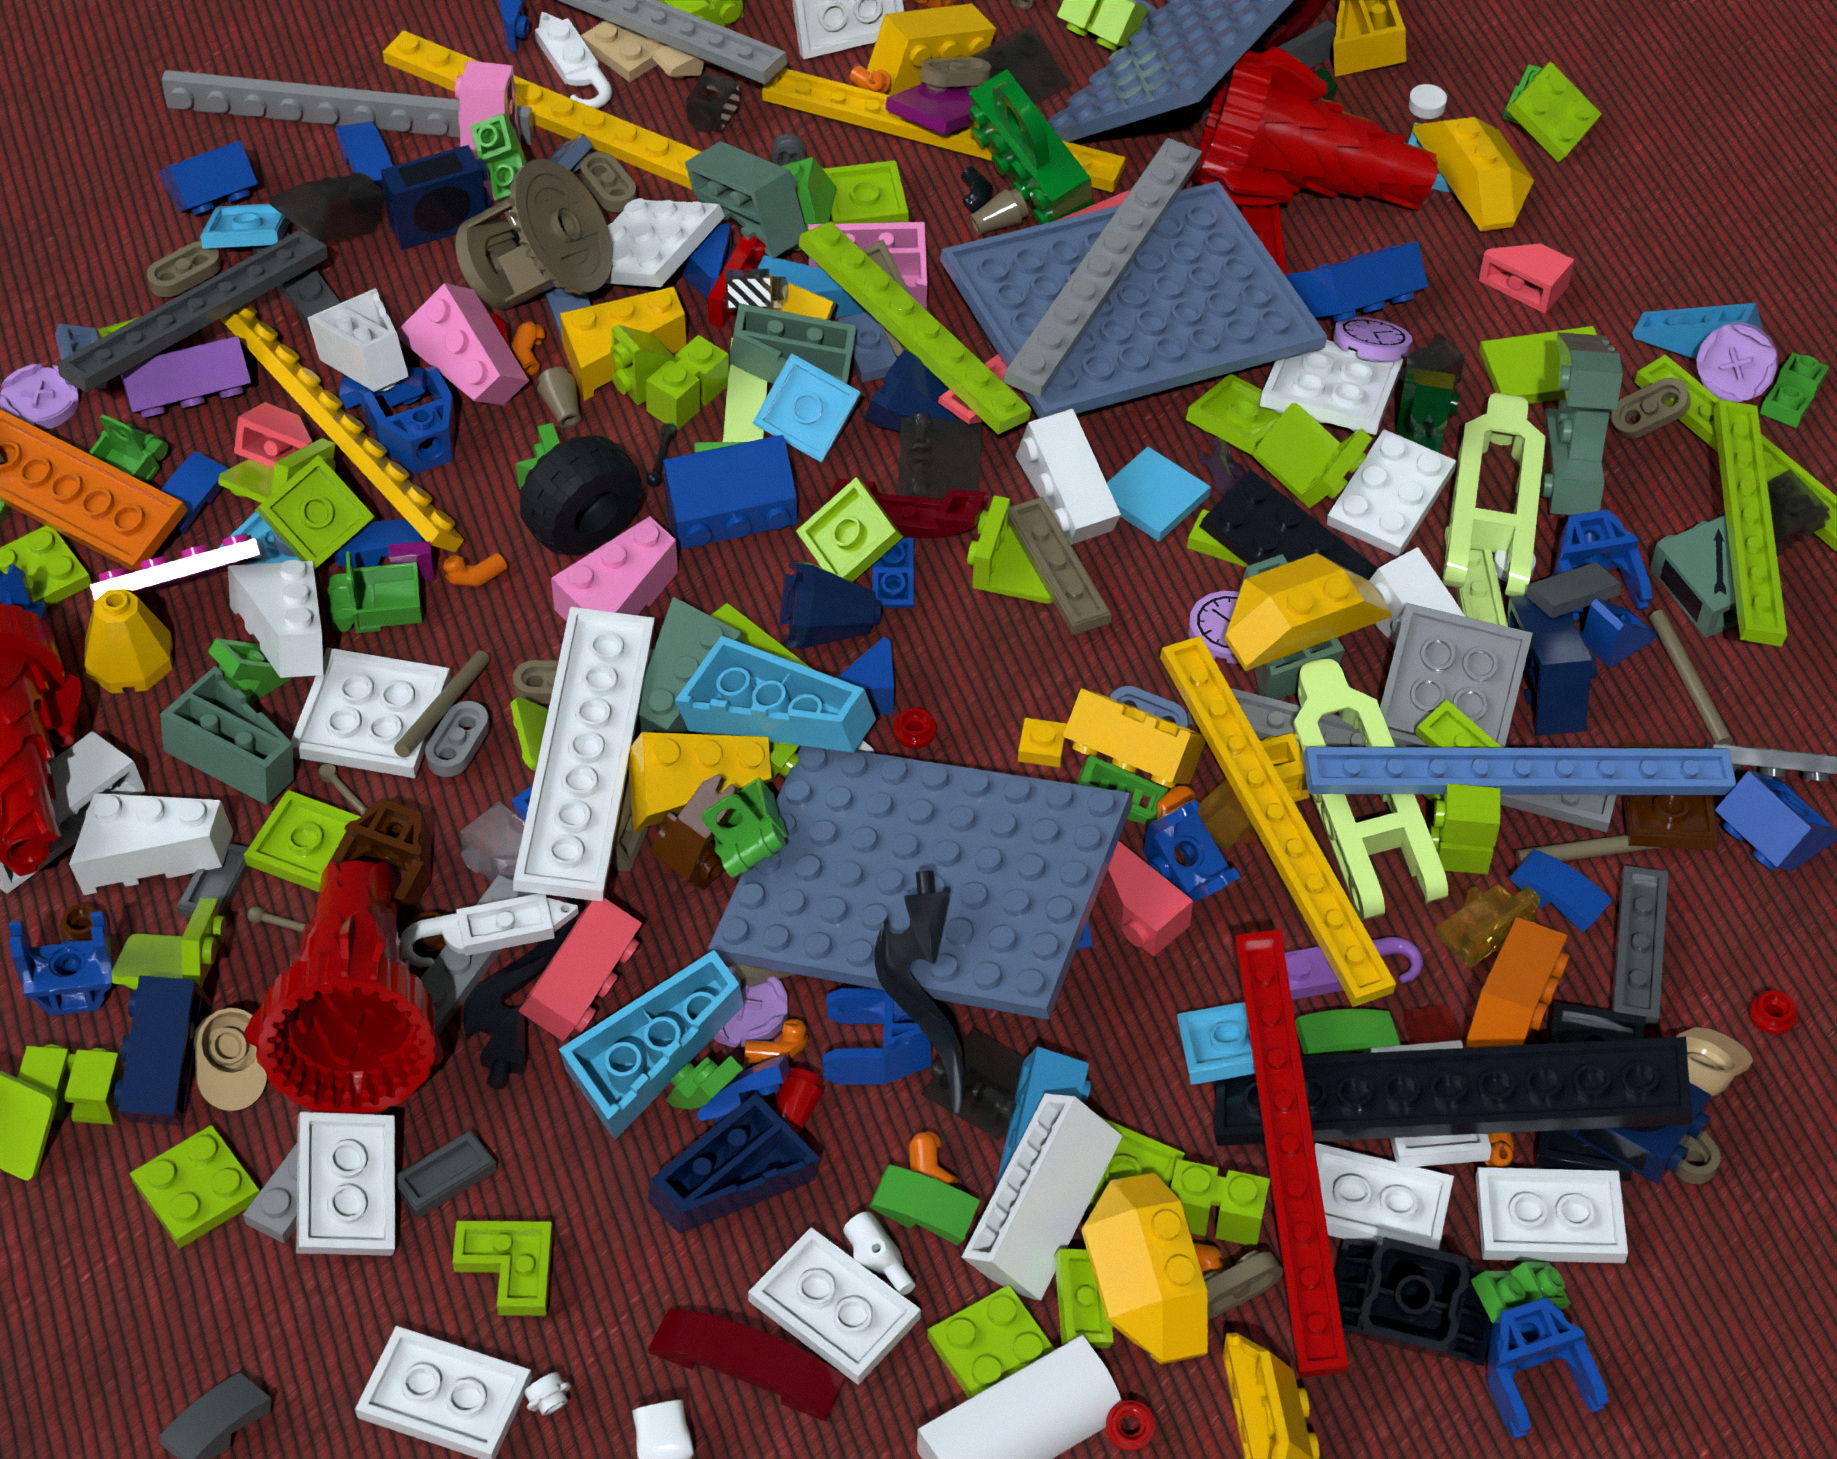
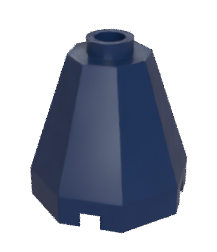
M907 348L902 351L883 379L885 383L881 391L877 390L864 417L879 427L942 442L946 441L950 435L957 438L966 425V422L938 403L939 397L947 392L949 388L922 363L919 357Z
M790 560L788 567L794 570L795 574H786L780 608V625L788 623L789 634L780 633V643L784 646L807 648L870 633L872 625L879 624L881 601L875 600V592L807 561Z

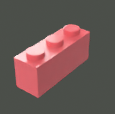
M606 898L603 899V902L591 900L518 1012L562 1041L574 1029L581 1033L596 1012L590 1006L595 996L598 995L604 998L616 981L618 975L613 973L612 970L618 960L626 964L640 942L633 937L642 923Z

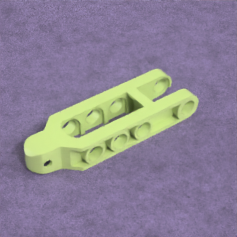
M1493 393L1488 400L1486 414L1465 423L1458 454L1442 578L1444 586L1464 587L1470 549L1482 551L1490 549L1494 553L1497 550L1509 552L1505 577L1508 578L1505 595H1508V597L1527 595L1533 561L1546 437L1527 420L1529 406L1528 401L1524 397ZM1490 441L1498 445L1512 444L1511 456L1518 461V465H1521L1515 493L1518 494L1513 514L1475 508L1482 454L1487 452Z
M1319 659L1308 662L1301 667L1298 682V699L1301 710L1294 720V727L1296 729L1294 737L1302 755L1306 747H1326L1318 721L1321 716L1339 712L1343 722L1352 725L1354 729H1359L1365 747H1395L1377 699L1350 688L1338 662L1332 659ZM1311 794L1360 920L1363 921L1385 914L1382 890L1368 855L1390 849L1401 848L1411 876H1416L1425 896V903L1448 897L1446 875L1414 794H1380L1382 802L1387 801L1391 814L1358 823L1355 822L1345 794Z

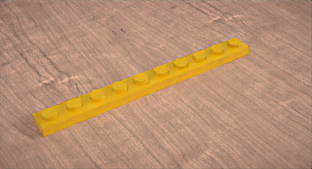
M404 30L383 51L384 63L454 92L457 76H463L467 61L480 62ZM514 76L517 105L531 107L534 125L570 140L584 134L593 145L592 149L608 153L619 160L692 189L685 162L701 153V151Z
M782 68L762 88L763 101L991 160L992 154L987 147L981 149L972 136L971 129L974 128V124L946 135L940 134L888 112L885 108L887 97L890 95ZM1063 141L1091 178V187L1113 193L1125 169L1126 157Z
M247 303L223 316L220 320L235 336L239 337V340L415 530L426 541H430L432 546L456 552L464 539L453 528L455 525L454 520L431 505L432 497L407 479L410 474L406 469L386 457L387 449L363 432L365 426L362 422L341 409L342 401L319 385L321 379L314 372L302 367L297 362L299 359L298 354L286 345L280 344L276 339L278 333L255 317L257 311Z
M1201 635L1162 647L1160 659L1351 1005L1355 1007L1392 994L1395 990L1396 982Z

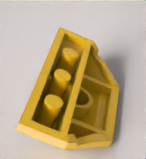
M1476 117L1415 124L1412 128L1413 133L1425 150L1437 154L1438 170L1479 230L1488 231L1513 227L1534 179L1502 133Z
M1315 553L1244 579L1224 640L1244 671H1248L1391 617L1392 612L1371 581Z
M1156 1173L1111 1180L1081 1229L1107 1322L1133 1343L1149 1352L1150 1357L1160 1365L1205 1356L1208 1353V1291L1181 1200Z
M1227 1333L1223 1361L1244 1459H1320L1317 1436L1315 1432L1308 1433L1305 1418L1309 1417L1307 1392L1305 1388L1297 1387L1294 1370L1269 1350L1238 1333Z

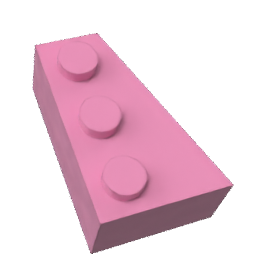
M467 61L463 76L458 75L455 83V97L459 99L460 107L458 117L460 147L469 145L475 158L478 159L470 126L502 113L507 114L521 145L513 65ZM488 174V180L483 181V186L486 187L490 200L495 201Z
M925 222L835 224L860 249L884 240L911 296L927 310ZM808 224V231L823 224ZM809 256V266L821 268V267Z
M444 283L396 331L398 339L431 366L434 365L444 377L473 401L504 406L529 381L474 289Z
M651 516L647 517L553 576L551 583L554 610L566 622L570 607L638 615L646 605L650 607L678 573L676 540Z

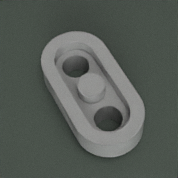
M463 701L453 705L447 711L425 748L428 768L434 774L441 777H453L459 775L468 767L488 735L490 728L488 713L481 704L473 701ZM465 727H473L470 730H464Z

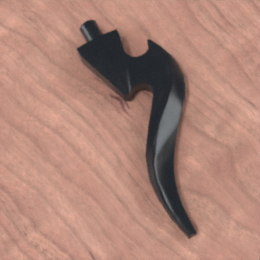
M934 871L916 872L917 894L904 896L910 918V926L904 933L893 934L889 932L886 923H882L875 946L874 963L877 977L886 993L917 1023L937 1050L947 1074L953 1114H957L962 1111L965 1090V1068L962 1048L952 1024L910 973V967L915 961L925 960L932 965L937 962L950 898L949 892L936 893Z
M568 897L566 903L577 905L578 899ZM576 916L554 932V939L541 941L524 956L481 981L470 992L465 1001L463 1025L466 1041L478 1032H484L491 1036L480 1055L481 1066L491 1069L486 1083L493 1089H503L509 1073L524 1075L526 1069L525 1016L518 1012L522 1005L515 1008H507L502 1003L546 969L573 928Z

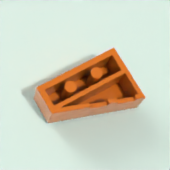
M1519 917L1515 918L1481 991L1464 1048L1527 1045L1532 1030H1540L1548 1005H1551L1559 980H1562L1570 955L1563 953V949L1568 935Z

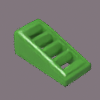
M1089 754L1081 767L1075 782L1077 785L1108 789L1109 786L1116 788V791L1132 792L1133 805L1127 820L1149 825L1158 819L1157 802L1168 792V789L1091 754ZM1091 782L1098 783V786L1096 787V786H1094V785H1092V784H1090V783H1091ZM1142 795L1150 797L1146 809L1139 806Z

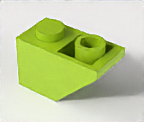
M616 325L611 328L613 346L610 348V352L614 360L615 371L612 374L613 382L620 393L623 395L627 393L637 405H640L646 401V379L669 359L675 362V357L654 334Z

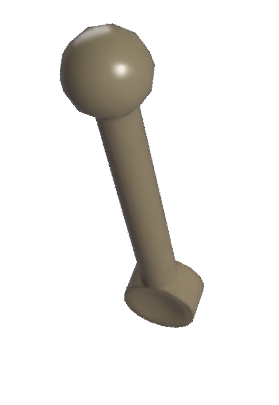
M333 764L322 765L319 768L321 780L331 782L362 817L368 808L337 777V771Z
M259 906L251 907L248 910L247 917L252 923L258 924L263 921L303 932L305 927L304 923L265 913Z

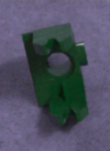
M1407 367L1396 428L1397 435L1405 436L1408 440L1441 454L1448 415L1456 416L1460 392L1453 391L1455 374Z

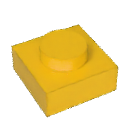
M1025 718L1018 750V762L1060 767L1065 743L1063 733L1067 723Z

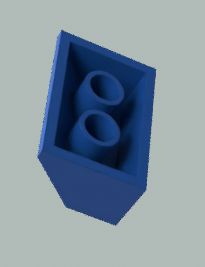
M783 435L663 460L667 516L679 550L731 538H741L768 530L782 529L797 524V497Z

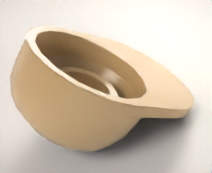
M226 1008L214 1011L201 1021L195 1031L193 1041L198 1089L209 1104L225 1111L241 1110L253 1104L262 1094L267 1080L265 1070L257 1063V1047L245 1041V1028L253 1015L242 1009Z
M1696 1027L1676 1036L1686 1037L1689 1083L1711 1094V1096L1719 1095L1723 1092L1733 1078L1748 1070L1753 1062L1751 1054L1744 1046L1720 1032Z

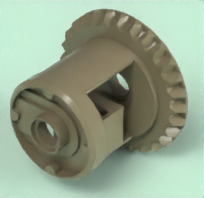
M535 159L520 167L519 171L513 176V183L509 188L512 195L506 200L464 221L457 231L456 257L463 277L479 298L498 309L513 308L554 286L564 288L566 292H574L578 295L593 292L607 281L612 267L611 239L598 204L577 176L561 164L548 159ZM505 215L507 221H505L500 216ZM560 222L562 223V225H563V227H564V229H565V232H564V230L562 229V227H561V225H560ZM514 229L518 233L521 246H516L513 241L514 235L510 230Z

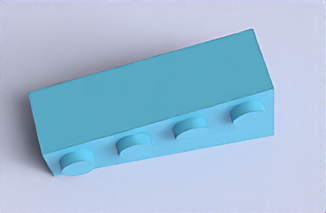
M722 635L675 699V703L688 731L717 735L768 737L770 742L853 753L876 721L864 688Z
M712 950L559 1049L567 1073L614 1140L624 1132L668 1086L670 1080L687 1063L691 1062L744 1006L740 984L716 951Z

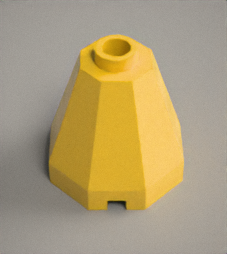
M126 589L107 590L94 601L85 637L84 667L87 677L111 694L124 693L123 687H134L135 692L148 691L173 669L171 655L173 641L171 633L137 596Z

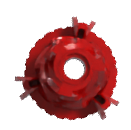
M1274 46L1262 53L1247 50L1219 80L1198 150L1202 151L1201 160L1193 172L1192 181L1199 185L1219 181L1236 206L1290 203L1294 192L1300 193L1301 188L1330 197H1337L1338 193L1360 198L1372 196L1404 207L1420 210L1423 200L1428 197L1432 186H1434L1438 173V160L1436 159L1437 154L1404 143L1405 136L1385 131L1367 118L1344 112L1343 104L1320 98L1325 95L1328 83L1320 79L1296 57L1282 48Z
M0 602V862L9 867L18 876H23L38 871V865L49 854V846L55 844V840L60 838V830L51 800L57 797L49 760L55 758L51 741L63 748L73 743L74 726L79 712L81 682L80 678L64 671L54 634L50 631L49 625L44 620H40L37 614L32 611H25L20 606L5 605Z
M351 860L339 865L332 861L325 867L321 876L319 898L311 924H305L299 956L293 955L290 969L287 972L281 973L275 979L274 986L270 987L265 995L264 1004L251 1017L245 1028V1041L257 1047V1063L265 1070L269 1082L280 1093L287 1095L290 1101L297 1105H304L308 1110L317 1113L366 1114L385 1111L387 1107L396 1106L410 1097L430 1077L431 1066L440 1064L443 1059V1049L436 1034V1010L432 1005V997L429 991L422 986V981L416 975L409 973V959L403 960V943L397 933L398 904L396 902L391 903L392 873L385 861L372 863Z

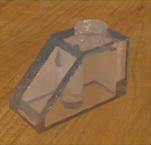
M500 801L460 831L463 850L461 857L470 870L475 873H483L492 882H494L499 874L513 881L525 822Z

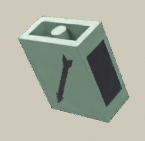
M1726 515L1710 522H1700L1690 530L1677 535H1668L1660 540L1655 547L1650 571L1703 636L1707 638L1738 625Z

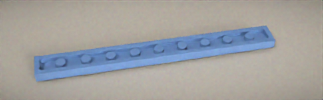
M1306 747L1303 754L1308 794H1445L1447 783L1500 788V795H1728L1737 784L1729 749Z

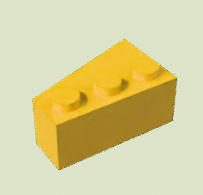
M1340 0L1336 19V35L1334 36L1333 43L1335 77L1406 62V29L1395 0Z
M973 4L885 14L867 70L870 73L878 70H884L889 73L892 79V86L885 94L891 96L924 83L920 80L922 61L926 59L975 57L985 60L996 28Z
M674 287L560 313L563 348L584 401L594 396L595 389L610 381L613 382L612 374L615 371L610 348L613 346L611 328L621 325L652 333L671 354L676 353L687 345L685 313Z
M1083 688L1080 689L1063 733V737L1074 741L1072 749L1086 755L1091 754L1095 757L1098 752L1113 758L1111 764L1135 773L1137 768L1152 774L1150 780L1169 788L1175 787L1176 783L1190 784L1206 742L1204 736L1199 732Z
M642 732L631 745L629 755L633 833L663 822L668 811L678 817L702 782L718 774L725 779L719 794L730 784H733L739 790L758 777L766 785L772 778L769 738L761 736Z

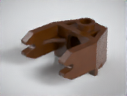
M719 774L702 782L678 817L669 811L665 814L663 825L649 851L702 890H705L725 871L721 858L714 851V848H716L715 835L703 823L702 813L730 794L738 795V788L733 784H730L719 794L725 781ZM734 809L721 811L716 818L717 823L722 826Z
M382 798L365 810L361 818L346 824L344 828L346 833L329 863L334 861L339 865L346 861H359L364 855L380 862L385 861L390 866L406 871L392 899V902L398 904L397 924L403 926L411 918L431 881V836L422 812Z

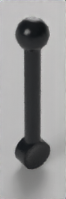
M666 423L661 427L662 442L653 471L646 476V482L651 487H658L662 482L660 472L663 460L665 459L670 440L677 436V428L672 423Z

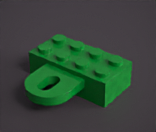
M1008 69L969 91L971 108L968 109V114L974 124V128L971 129L974 140L981 149L987 147L992 154L991 160L999 174L1002 176L1007 174L1012 180V188H1016L1023 196L1025 202L1027 201L1033 208L1032 214L1038 225L1053 222L1093 205L1091 178Z

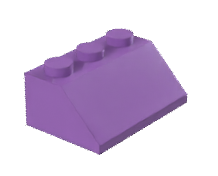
M238 336L152 356L120 374L131 412L140 411L142 418L166 412L164 404L180 401L181 408L204 403L203 395L219 391L220 398L244 393L242 385L251 383Z

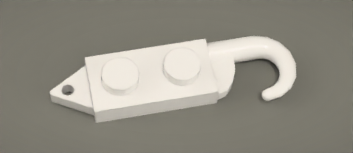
M541 12L539 28L535 29L536 41L565 85L585 86L593 84L599 93L592 99H581L576 95H571L570 98L595 109L605 106L612 96L611 85L598 67V61L568 18L561 20L548 13Z
M537 893L456 909L457 913L420 920L406 928L400 937L403 943V959H409L410 964L417 967L432 966L434 960L416 955L413 951V944L421 938L440 934L443 935L445 943L451 950L456 953L465 954V956L554 939V932L578 915V906L546 898V894Z

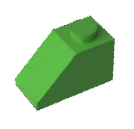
M814 157L782 165L781 167L790 170L796 180L795 190L806 231H808V224L828 223L836 185ZM798 243L789 250L796 252L802 249L798 246Z

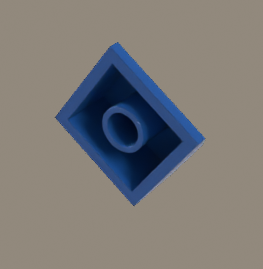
M241 140L175 163L158 172L160 180L179 211L183 212L191 209L193 216L215 208L213 200L226 196L230 203L249 196L248 188L258 184Z
M1748 771L1715 809L1725 819V822L1722 824L1724 829L1740 841L1746 839L1756 848L1753 855L1771 870L1777 867L1793 871L1837 841V829L1778 777Z

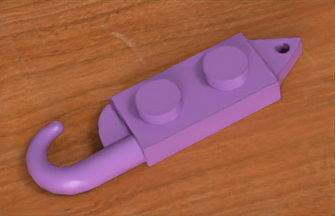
M1400 937L1372 940L1380 956L1402 954L1410 960V969L1399 976L1401 983L1411 981L1420 974L1423 968V956L1418 947L1412 942ZM1319 946L1285 953L1292 1000L1343 991Z

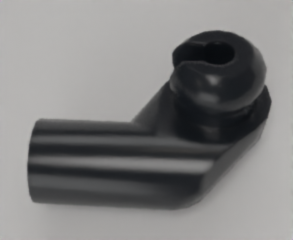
M974 165L964 169L961 179L969 187L970 192L963 197V203L974 213L992 199L994 190L991 183Z

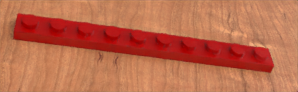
M1281 929L1235 935L1299 1378L1348 1373L1347 1355Z

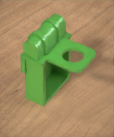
M102 414L99 420L105 431L101 432V437L88 454L149 484L160 469L157 461L165 457L168 444L154 434H147L138 430L132 424H125Z
M346 551L347 573L331 576L327 590L328 598L330 599L328 615L333 630L345 632L350 630L352 624H354L357 634L381 631V627L423 623L417 562L354 568L351 553Z
M759 777L739 789L738 795L730 794L702 813L703 823L715 835L716 848H714V851L721 858L723 867L728 875L733 879L742 873L746 874L751 871L754 865L766 858L770 859L776 855L778 850L786 846L784 840L787 837L785 824L778 815L774 794ZM725 809H734L723 825L720 826L716 821L718 814Z

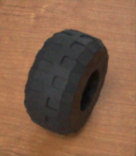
M597 435L576 436L566 442H560L552 447L553 449L547 454H543L536 461L537 464L533 469L528 472L525 477L524 486L521 487L520 516L532 535L551 552L574 556L595 551L603 544L614 539L628 525L633 513H636L639 506L642 481L639 474L640 471L635 463L611 439L609 440L604 436Z

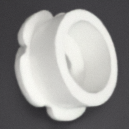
M558 1372L551 1373L537 1380L524 1391L529 1401L527 1405L528 1410H540L542 1416H545L560 1409L568 1402L565 1394L570 1390L571 1384L569 1382L564 1383Z

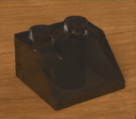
M352 173L348 176L324 177L322 180L304 182L270 197L269 205L308 235L323 242L374 233L385 196L384 190L373 183L371 177L362 173Z

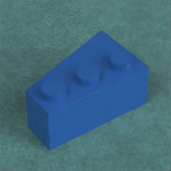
M1418 241L1389 246L1349 257L1347 260L1334 264L1319 265L1314 270L1285 275L1315 318L1333 315L1334 322L1356 317V309L1361 307L1363 313L1385 308V300L1390 298L1392 304L1414 299L1413 291L1428 287Z

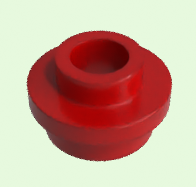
M916 707L908 708L901 712L894 722V737L905 747L922 748L934 740L936 736V723L926 710Z
M1771 990L1759 995L1753 1001L1750 1016L1753 1023L1760 1030L1769 1034H1783L1794 1026L1797 1019V1010L1793 1000L1787 994ZM1768 1013H1774V1014H1776L1778 1017L1772 1016V1015H1770V1014H1768Z
M1133 1400L1123 1401L1114 1406L1109 1412L1106 1420V1432L1111 1442L1118 1448L1127 1451L1139 1450L1151 1441L1155 1432V1419L1150 1409L1144 1404ZM1125 1417H1134L1138 1420L1140 1428L1137 1434L1127 1435L1122 1431L1121 1422Z

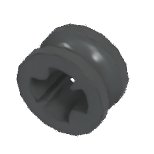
M794 134L778 136L772 145V162L782 166L804 160L806 143L801 137Z

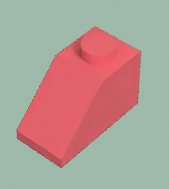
M1541 243L1487 249L1483 255L1479 281L1546 314L1569 287L1574 259Z
M264 402L238 417L234 453L274 469L276 461L311 444L312 440L299 415Z

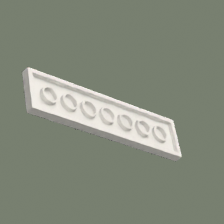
M570 607L515 868L513 890L603 902L628 771L630 747L633 744L653 638L654 617Z

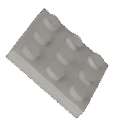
M1406 603L1380 706L1388 729L1417 736V726L1447 699L1500 746L1505 748L1533 633Z

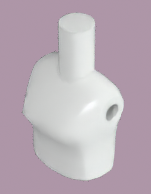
M862 1212L849 1220L844 1226V1234L853 1246L854 1260L871 1272L886 1274L896 1291L901 1295L911 1292L915 1287V1283L903 1267L901 1252L888 1236L878 1219L871 1212Z
M683 1400L653 1404L632 1411L636 1428L638 1459H691L693 1457V1442L686 1423Z

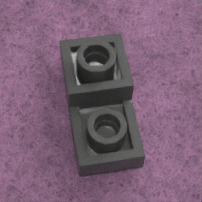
M239 1372L208 1391L181 1413L160 1435L159 1443L177 1459H212L230 1449L231 1433L270 1413L271 1397Z

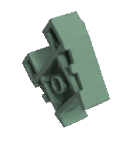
M1557 332L1561 364L1558 376V390L1565 391L1566 400L1560 399L1558 409H1545L1546 473L1542 477L1541 497L1548 498L1550 514L1577 515L1600 511L1605 483L1601 462L1610 410H1617L1623 377L1620 354L1618 351H1615L1613 345H1609L1610 340L1607 336Z

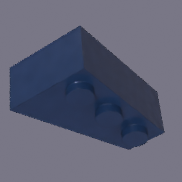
M1527 595L1509 597L1508 627L1533 633L1523 672L1527 673L1531 689L1524 691L1526 703L1536 705V716L1533 722L1535 735L1586 732L1590 681L1596 678L1597 663L1594 654L1589 653L1585 646L1583 632L1581 630L1578 631L1574 624L1573 612L1551 618L1533 603Z
M139 975L137 989H132L130 993L128 1013L130 1017H133L130 1034L124 1035L121 1045V1058L123 1062H126L123 1079L117 1080L114 1089V1105L118 1107V1112L128 1122L184 1126L195 1080V1072H191L195 1051L193 1044L195 1031L199 1026L201 1014L210 1015L213 1002L194 979Z
M755 1093L651 1178L648 1202L681 1234L815 1181L820 1157Z

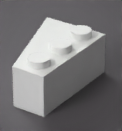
M376 288L307 317L319 360L373 392L389 390L396 385L397 381L409 377L397 332L389 315L386 314L384 304L380 301Z
M1072 408L1028 422L1015 457L1039 497H1043L1065 536L1071 541V545L1113 531L1121 514L1074 409Z
M1418 547L1379 567L1369 580L1392 612L1390 618L1377 622L1375 625L1395 646L1406 603L1465 616Z
M287 560L283 563L228 566L230 608L235 614L239 613L243 618L245 629L249 635L254 634L258 639L260 650L279 677L324 675L322 630L313 561Z
M94 793L69 865L84 895L98 893V887L120 882H123L125 887L139 884V878L164 873L167 878L195 873L197 869L205 868V870L221 868L233 830L221 800Z

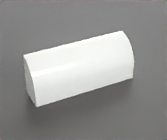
M93 731L49 762L57 796L56 799L51 800L60 830V838L55 840V844L49 846V854L38 865V871L77 843L94 793L141 795L146 791L134 761ZM0 862V889L8 894L36 872L18 876L9 867Z
M1045 1093L962 1258L1003 1287L1010 1285L1014 1292L1041 1301L1056 1271L1054 1255L1059 1249H1067L1123 1136L1077 1097Z
M1081 1335L918 1428L917 1452L922 1459H1053L1104 1429L1109 1412L1114 1406L1122 1402L1121 1397L1106 1366L1085 1337Z

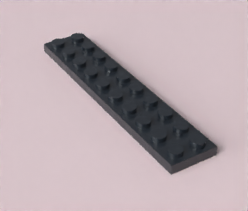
M1686 1037L1301 1056L1314 1142L1692 1124ZM1255 1074L1216 1081L1214 1135L1217 1146L1265 1144Z

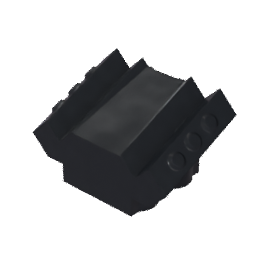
M1387 1237L1377 1242L1345 1238L1343 1239L1335 1274L1343 1334L1360 1336L1374 1342L1426 1355L1450 1358L1463 1364L1484 1366L1492 1322L1471 1280L1486 1270L1471 1265L1467 1261L1468 1257Z

